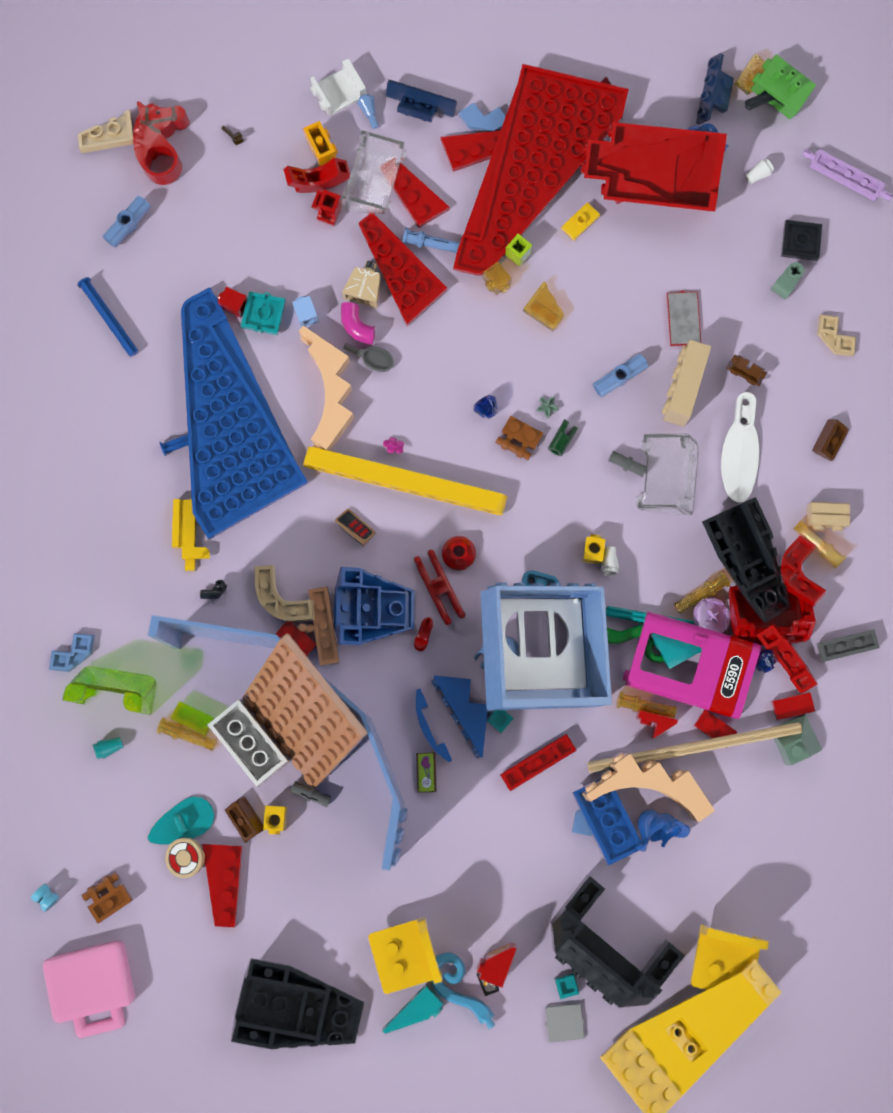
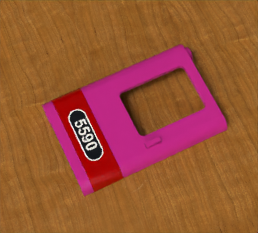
M647 611L629 670L625 669L622 680L625 681L626 686L739 719L746 701L761 645ZM651 633L696 645L702 649L691 684L640 669L646 644Z

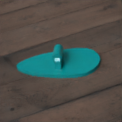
M193 796L186 798L166 812L155 823L148 834V841L159 845L171 844L175 840L184 837L193 839L204 834L211 828L214 822L215 814L213 807L202 797Z

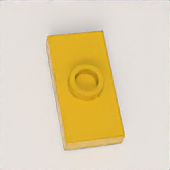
M587 202L561 229L575 241L600 217V213Z

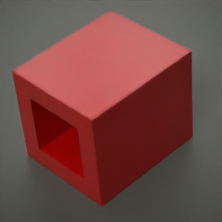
M226 286L225 290L221 291L218 296V304L223 310L241 318L245 310L247 296Z

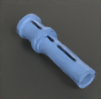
M405 228L404 244H414L419 248L423 246L432 247L457 254L458 241L426 235L424 231L416 232L409 230V228Z

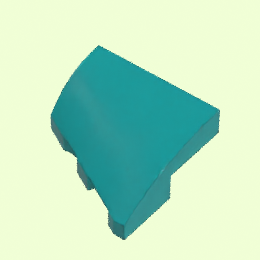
M651 633L652 639L657 649L660 650L669 669L702 652L699 646Z

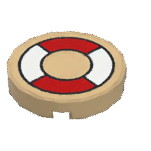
M185 837L172 842L165 856V862L169 871L178 878L192 877L201 871L205 859L204 851L200 847L201 845L196 840Z

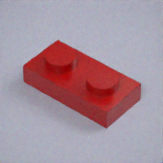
M286 621L276 632L279 638L289 634L306 657L317 646L312 639L301 632L290 621Z
M705 709L693 725L710 738L737 734L735 729Z

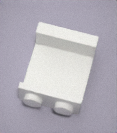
M349 58L342 62L343 70L319 82H316L314 77L310 78L312 85L310 90L314 97L317 96L319 98V106L322 111L326 110L328 116L356 103L360 96L367 94L366 87Z

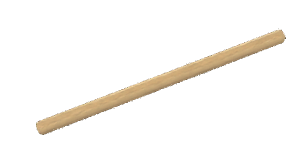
M797 722L632 753L631 756L637 764L800 734L802 733V727ZM613 757L588 762L589 772L612 769L609 764L613 762Z

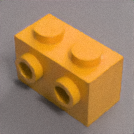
M320 120L303 128L305 139L319 166L324 165L334 157L336 158V154H338L337 148L334 143L331 144L327 128H323Z

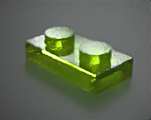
M179 701L170 719L206 736L210 729L208 724L215 718Z

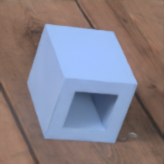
M301 296L292 302L301 327L319 322L310 296Z

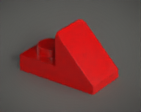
M641 710L637 711L636 719L640 720V724L651 726L654 723L651 739L678 723L677 719Z

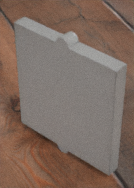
M581 1004L545 1007L547 1017L545 1025L548 1027L549 1042L584 1039L583 1023L585 1021L582 1019Z

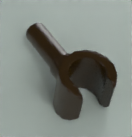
M225 126L221 127L231 137L235 145L244 142L240 132L233 134Z

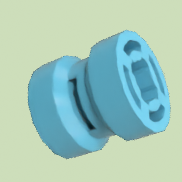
M46 883L31 896L35 903L38 902L41 905V909L44 912H47L60 898L56 893L50 891V887Z

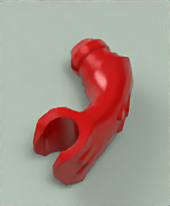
M430 617L422 620L415 637L414 648L418 651H424L427 648L434 625Z

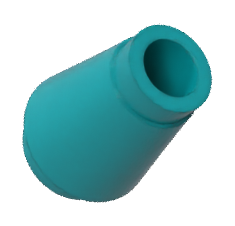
M120 737L99 740L93 744L97 759H105L124 748Z

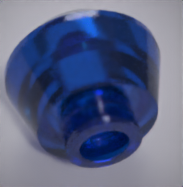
M487 395L474 404L473 411L482 418L487 417V419L494 417L498 409L496 397Z
M771 649L761 651L755 669L764 673L774 669L773 664L776 663L774 651Z

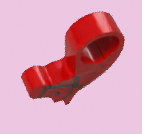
M137 101L139 114L136 118L133 132V146L136 158L144 173L153 183L158 185L171 184L180 177L182 162L176 150L166 139L172 136L176 130L186 129L190 123L185 109L178 105L161 108L154 105V103L145 106ZM167 155L174 158L173 165L167 171L162 173L150 171L152 160L158 158L157 156Z

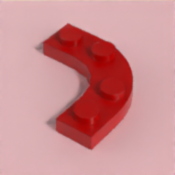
M800 535L783 555L781 576L786 587L794 595L815 607L826 594V590L809 580L802 571V564L815 550L816 544Z

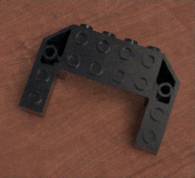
M587 874L550 921L553 951L556 954L555 958L561 964L565 965L567 963L572 967L570 971L579 979L581 976L588 981L586 985L593 991L599 990L604 994L602 998L610 1005L614 1003L619 1008L649 1005L662 992L660 987L685 955L665 939L641 971L581 921L605 890L602 885Z

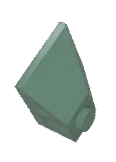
M806 714L778 725L798 722L802 727V733L774 738L786 765L798 763L822 750Z

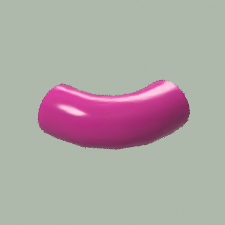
M343 302L341 304V322L346 332L356 341L373 345L375 326L366 325L360 320L359 305Z

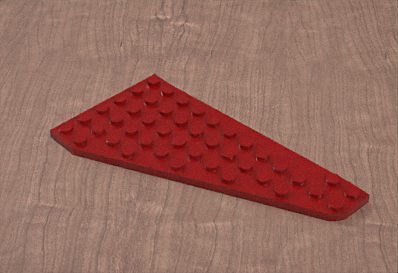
M522 64L515 92L460 241L453 270L482 276L488 274L506 254L508 244L517 234L522 236L582 166V162L586 161V154H583L584 144L588 143V139L604 140L608 136L609 126H613V122H620L622 120L629 89Z

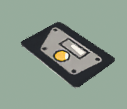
M479 973L476 974L485 996L499 991L498 986L479 979Z

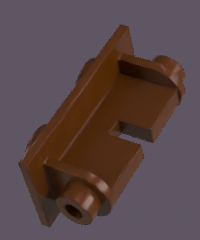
M734 354L726 369L733 375L746 379L749 384L759 387L768 372L755 363L752 364L751 368L747 367L750 360L741 355L737 356Z

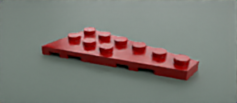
M370 212L358 223L359 228L408 327L447 291V287L373 212Z

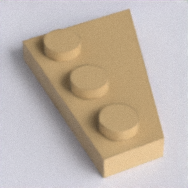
M130 109L118 118H110L108 123L101 126L95 125L78 133L80 152L87 153L132 145L134 130Z

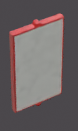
M682 290L681 292L667 293L670 346L687 345L689 340L701 343L698 292H684Z

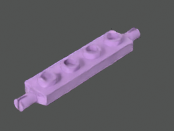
M805 148L802 156L811 160L810 168L873 201L879 197L890 201L893 197V194L884 190L885 183L821 149L813 153Z

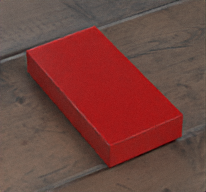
M811 692L771 701L776 720L815 711Z

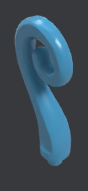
M442 953L435 957L438 968H441L445 963H452L457 968V972L454 975H451L449 972L443 974V978L447 983L457 984L463 979L465 965L459 956L453 953ZM433 980L430 981L435 991L441 997L453 1004L470 1009L480 1024L485 1023L488 1029L495 1026L492 1020L494 1014L483 1001L473 996L452 991L443 982L434 984Z

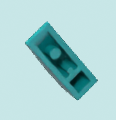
M425 984L383 1027L382 1031L384 1034L428 1020L431 1016L435 1018L443 1010L441 1007L443 1001Z

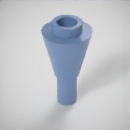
M364 94L359 97L357 104L369 119L372 129H376L379 125L375 117L374 96Z

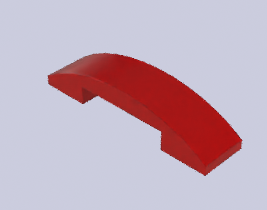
M774 624L756 633L766 649L772 652L788 673L791 682L801 694L818 685L796 649Z

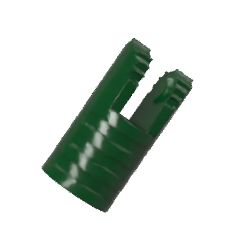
M566 419L563 420L548 446L550 452L561 457L578 430L577 427L573 426L567 435L564 434L569 424Z

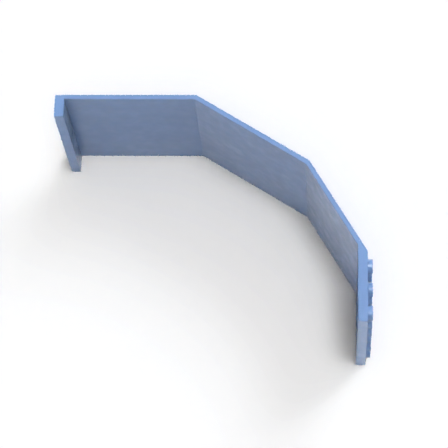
M152 615L148 633L149 636L181 649L183 634L275 648L280 640L276 634ZM322 675L335 693L361 715L393 797L382 863L383 870H391L400 860L401 848H398V845L404 836V828H401V825L406 821L408 809L404 808L405 803L372 719Z

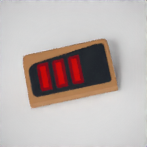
M349 508L335 519V522L363 547L376 534L371 527Z

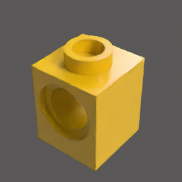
M591 534L590 537L587 536L584 543L582 562L601 565L606 539H602L600 535ZM592 544L597 545L599 552L592 553L589 550V546Z
M266 805L263 830H268V834L280 835V831H285L287 806ZM274 814L280 817V823L277 826L272 825L270 821L271 816Z

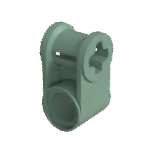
M798 262L791 263L770 290L786 300L804 273L803 266Z

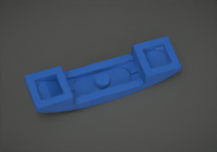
M419 688L416 691V712L421 730L437 754L446 761L451 762L452 758L445 743L436 744L422 710L428 708V704Z

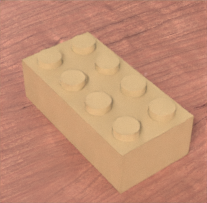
M689 340L687 345L682 346L677 358V366L672 375L674 380H672L666 395L669 398H667L662 408L661 414H664L663 421L685 427L693 411L711 346Z

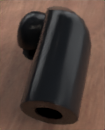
M217 580L211 590H200V599L220 598L226 591L227 585L223 580Z

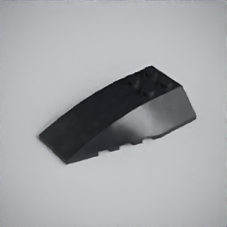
M756 497L702 521L719 560L740 593L763 622H767L792 608L786 585L782 583L780 576L781 566L778 567L776 560L778 555L776 547L773 548L771 539H773V534Z
M250 958L244 974L234 1016L231 1042L266 1049L355 1044L364 1002L292 966Z

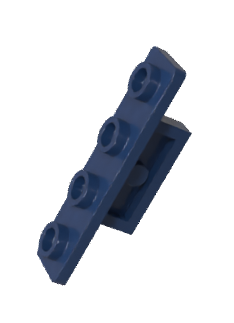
M722 53L710 58L708 62L703 92L700 97V106L697 111L696 124L698 125L711 119L713 108L721 113L728 110L734 78L721 71L724 54Z
M390 79L387 82L386 97L400 101L397 112L427 122H432L436 112L454 117L457 105L456 100Z

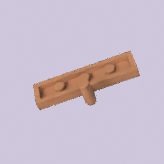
M328 587L308 589L309 598L314 601L315 620H313L311 625L300 624L299 630L303 633L315 632L320 666L340 663Z

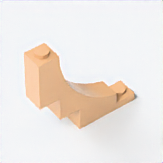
M302 326L299 330L301 341L310 346L308 349L309 355L321 372L325 388L323 415L311 441L314 444L313 447L331 451L354 419L353 413L342 406V403L352 391L351 385L339 377L350 363L349 356L305 326Z

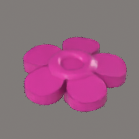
M390 437L389 440H384L383 446L387 447V452L389 453L396 451V453L401 454L404 443L400 440L397 441L394 437Z

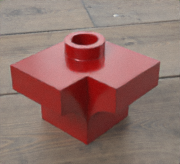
M325 189L323 191L317 190L311 206L312 209L318 211L316 219L335 227L344 200L341 195Z

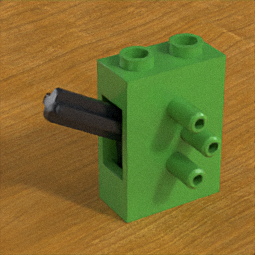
M775 54L772 59L767 58L762 65L763 71L761 73L758 72L753 78L752 82L754 84L750 90L757 94V96L745 100V108L750 111L769 103L788 119H792L799 112L816 84Z

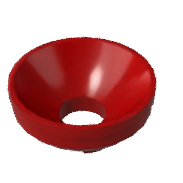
M464 536L451 537L442 547V559L453 570H465L475 561L476 548L473 542ZM456 546H461L464 548L465 553L463 556L457 557L454 555L453 549Z

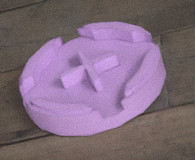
M706 598L698 602L694 608V623L696 626L723 633L730 625V612L721 600Z

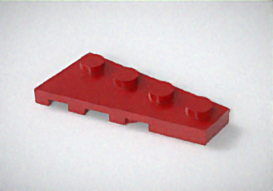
M396 158L380 167L381 172L418 228L450 210V207Z
M203 843L202 847L205 854L204 860L214 926L235 928L243 846Z

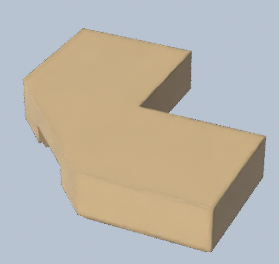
M820 314L817 335L833 354L853 357L855 354L856 337L838 335L839 317Z

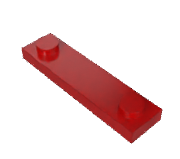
M565 734L501 773L500 776L509 791H512L577 750L568 735Z

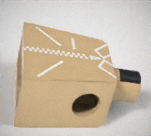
M366 261L364 269L354 268L342 291L343 299L374 308L378 307L381 276L380 273L375 272L377 265L375 262Z

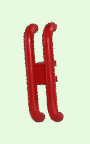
M430 549L427 554L438 576L431 581L419 556L414 557V563L444 624L449 626L452 620L440 597L447 594L459 618H465L466 613L462 609L437 559L435 551Z

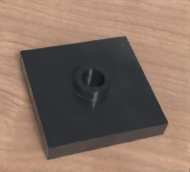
M785 220L781 257L818 261L823 224Z

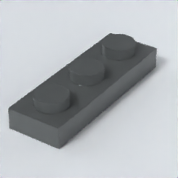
M874 629L817 643L822 662L880 648Z

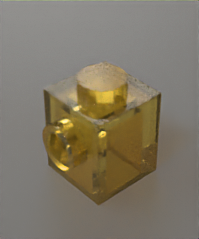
M499 262L483 272L485 286L490 292L493 291L496 296L510 289L512 278Z

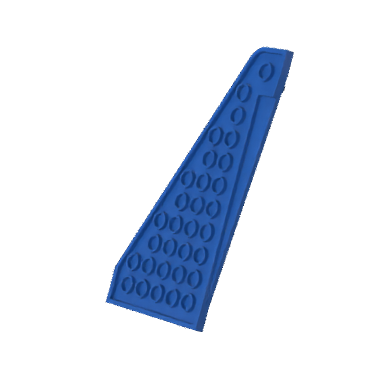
M209 287L188 298L181 308L192 513L208 540L308 484L307 479L289 449L222 307L218 304L216 296Z

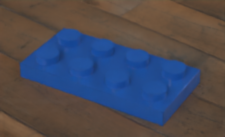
M585 787L572 793L608 866L638 851L635 845L639 844L641 840L616 790L605 793L593 801L586 800L582 795L586 791Z

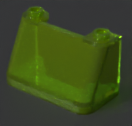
M86 666L66 686L62 701L85 705V701L89 697H96L97 690L124 694L123 705L128 711L151 715L157 683L149 675Z

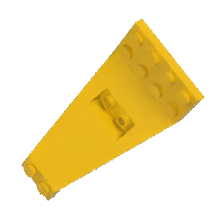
M755 959L751 960L738 974L626 1030L600 1058L643 1113H667L782 992ZM676 1029L679 1031L678 1036L675 1035ZM688 1046L692 1048L691 1053L688 1051Z

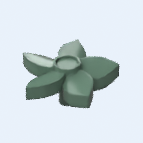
M540 397L542 405L536 409L537 412L544 411L545 416L549 418L551 412L559 410L554 405V397L549 398L548 401Z

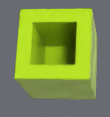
M517 234L506 247L505 256L520 267L531 254L532 244Z

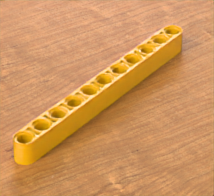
M316 447L307 448L303 466L309 469L495 515H503L508 496L502 493Z

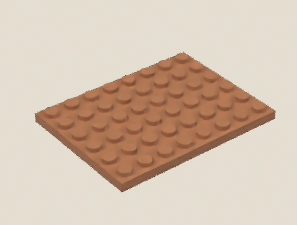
M286 634L279 640L242 697L245 706L251 709L257 721L266 727L269 736L275 739L280 745L281 751L289 756L293 766L304 775L307 784L315 788L326 779L368 733L289 634Z

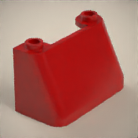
M736 585L730 586L728 594L732 636L763 645L756 633L774 624L791 644L806 642L811 638L816 624L813 606L794 595L787 588L792 608L767 622H763L748 604Z

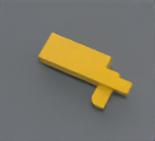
M173 499L172 548L182 549L185 571H195L196 559H210V551L206 547H196V518L192 513V500Z

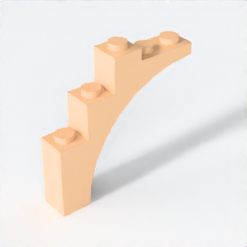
M622 752L612 758L613 762L609 764L613 771L609 770L601 776L602 779L597 783L592 782L585 787L586 791L582 793L586 800L593 801L601 795L617 789L632 787L648 788L673 799L684 808L694 821L700 822L715 811L689 771L679 769L670 775L672 778H670L660 762L655 761L645 763L641 770L631 754H623Z

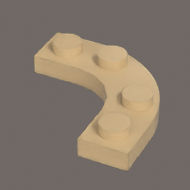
M274 565L254 567L257 598L262 607L272 616L290 622L315 620L313 600L286 601L281 598L276 588Z

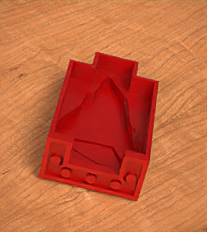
M613 122V126H609L608 137H611V141L588 139V143L584 144L583 154H586V162H582L581 173L584 174V178L606 180L605 184L602 183L601 195H604V200L715 212L727 133Z

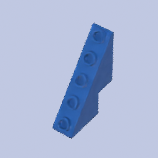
M434 675V679L431 681L436 691L441 690L444 695L441 697L446 708L450 706L454 713L451 716L456 724L460 723L464 730L461 733L465 740L472 742L474 747L471 750L475 757L483 758L487 705L469 703L471 679Z

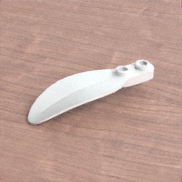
M749 392L740 394L736 399L734 423L727 432L721 455V475L724 488L730 499L736 503H743L750 496L756 480L759 463V441L754 427L756 398ZM747 400L748 406H744L742 401ZM741 418L746 419V424L740 422Z

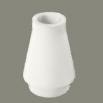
M768 159L760 160L745 177L750 184H753L756 181L771 176L774 167Z
M611 546L605 547L601 565L602 574L605 576L618 575L620 568L616 548Z

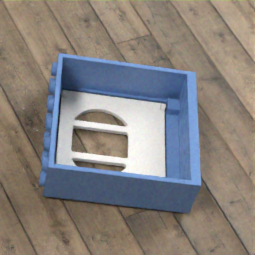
M495 583V586H487L486 590L480 592L487 711L591 708L612 705L604 587H596V583L584 584L585 586H579V583H570L567 586H561V583H551L549 586H543V583H533L531 586H525V583H514L513 586H507V583ZM524 611H545L547 613L549 657H526ZM514 613L517 614L519 657L511 651L505 638L506 624ZM554 613L562 619L567 630L566 646L558 656L556 655ZM531 689H560V690H531Z

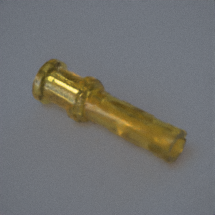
M802 520L793 528L802 537L816 544L815 549L820 552V557L828 560L834 569L847 557L846 555H841L834 548L833 544H827Z
M722 571L719 572L718 576L710 581L706 580L699 589L673 603L678 613L681 614L709 595L715 596L716 592L722 588L731 586L726 575Z
M620 691L617 697L616 708L619 709L620 707L632 709V712L641 710L673 719L676 716V706L644 700L639 695L631 696L624 694L623 691Z
M165 717L161 719L156 732L157 734L163 733L171 736L173 740L182 739L212 752L217 743L216 739L183 728L181 723L175 724L167 721Z

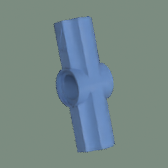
M137 196L126 210L120 211L117 214V220L102 236L103 239L116 248L128 233L136 230L137 223L151 208V205L141 196ZM130 220L129 223L123 224L124 221Z
M639 353L624 364L616 366L613 371L594 382L593 387L598 396L604 397L649 367L646 359ZM616 373H623L625 378H618Z

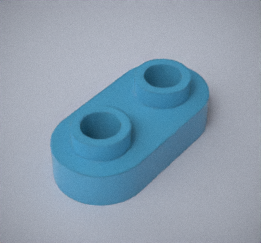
M533 570L525 572L522 576V583H525V586H531L527 581L529 578H533L535 583H543V586H546L547 583H559L555 576Z

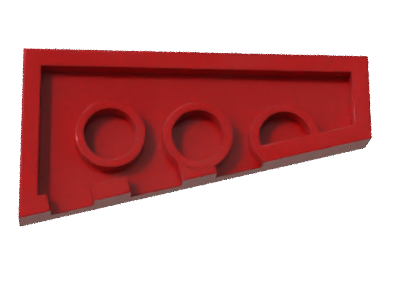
M500 131L440 137L452 171L455 172L491 159Z

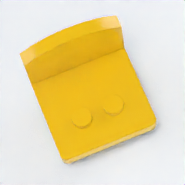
M426 916L369 934L370 947L382 990L385 994L432 980L434 984L442 982L443 976L441 969L438 968L431 944Z
M701 924L690 979L691 985L701 989H708L738 974L751 960L755 959L758 962L760 949L768 950L769 941L761 937H746Z

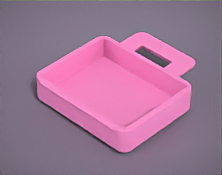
M120 940L111 941L56 955L44 961L43 971L52 1017L55 1022L62 1023L73 1020L75 1033L79 1038L116 1030L125 1025L122 1007L128 1006L135 1000V992L124 942ZM111 1011L112 1018L86 1024L85 1016Z

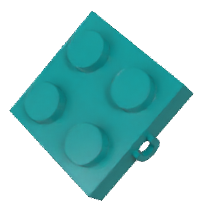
M249 291L241 328L278 336L286 299L272 296L268 292L261 294Z

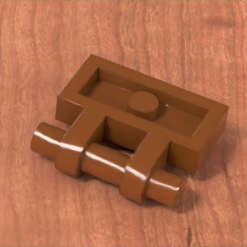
M510 415L501 432L507 438L498 437L495 443L502 446L503 450L515 453L516 457L529 461L532 454L527 452L526 449L535 450L544 433ZM512 440H515L521 443L522 446L519 448L511 442Z
M116 872L110 876L106 875L102 878L101 882L95 886L91 885L81 895L84 901L90 898L94 901V903L88 906V909L97 924L133 901L124 884L115 887L114 882L120 879ZM107 887L109 893L100 897L99 892Z

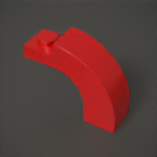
M335 157L324 165L312 169H301L292 166H286L283 169L287 185L295 187L298 193H314L317 190L331 189L351 178L347 160Z

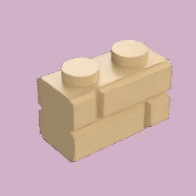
M810 502L807 504V527H813L814 531H823L825 528H832L834 532L844 531L845 528L850 526V504Z

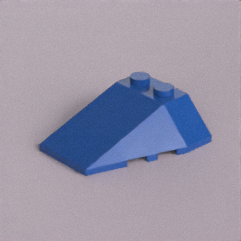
M340 567L334 595V630L339 645L358 646L414 629L415 590L396 582L388 581L379 575L366 572L362 568Z

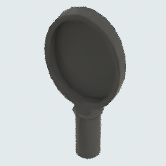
M347 342L343 347L344 350L362 357L364 364L374 371L387 372L393 367V357L385 349L369 347L363 350Z

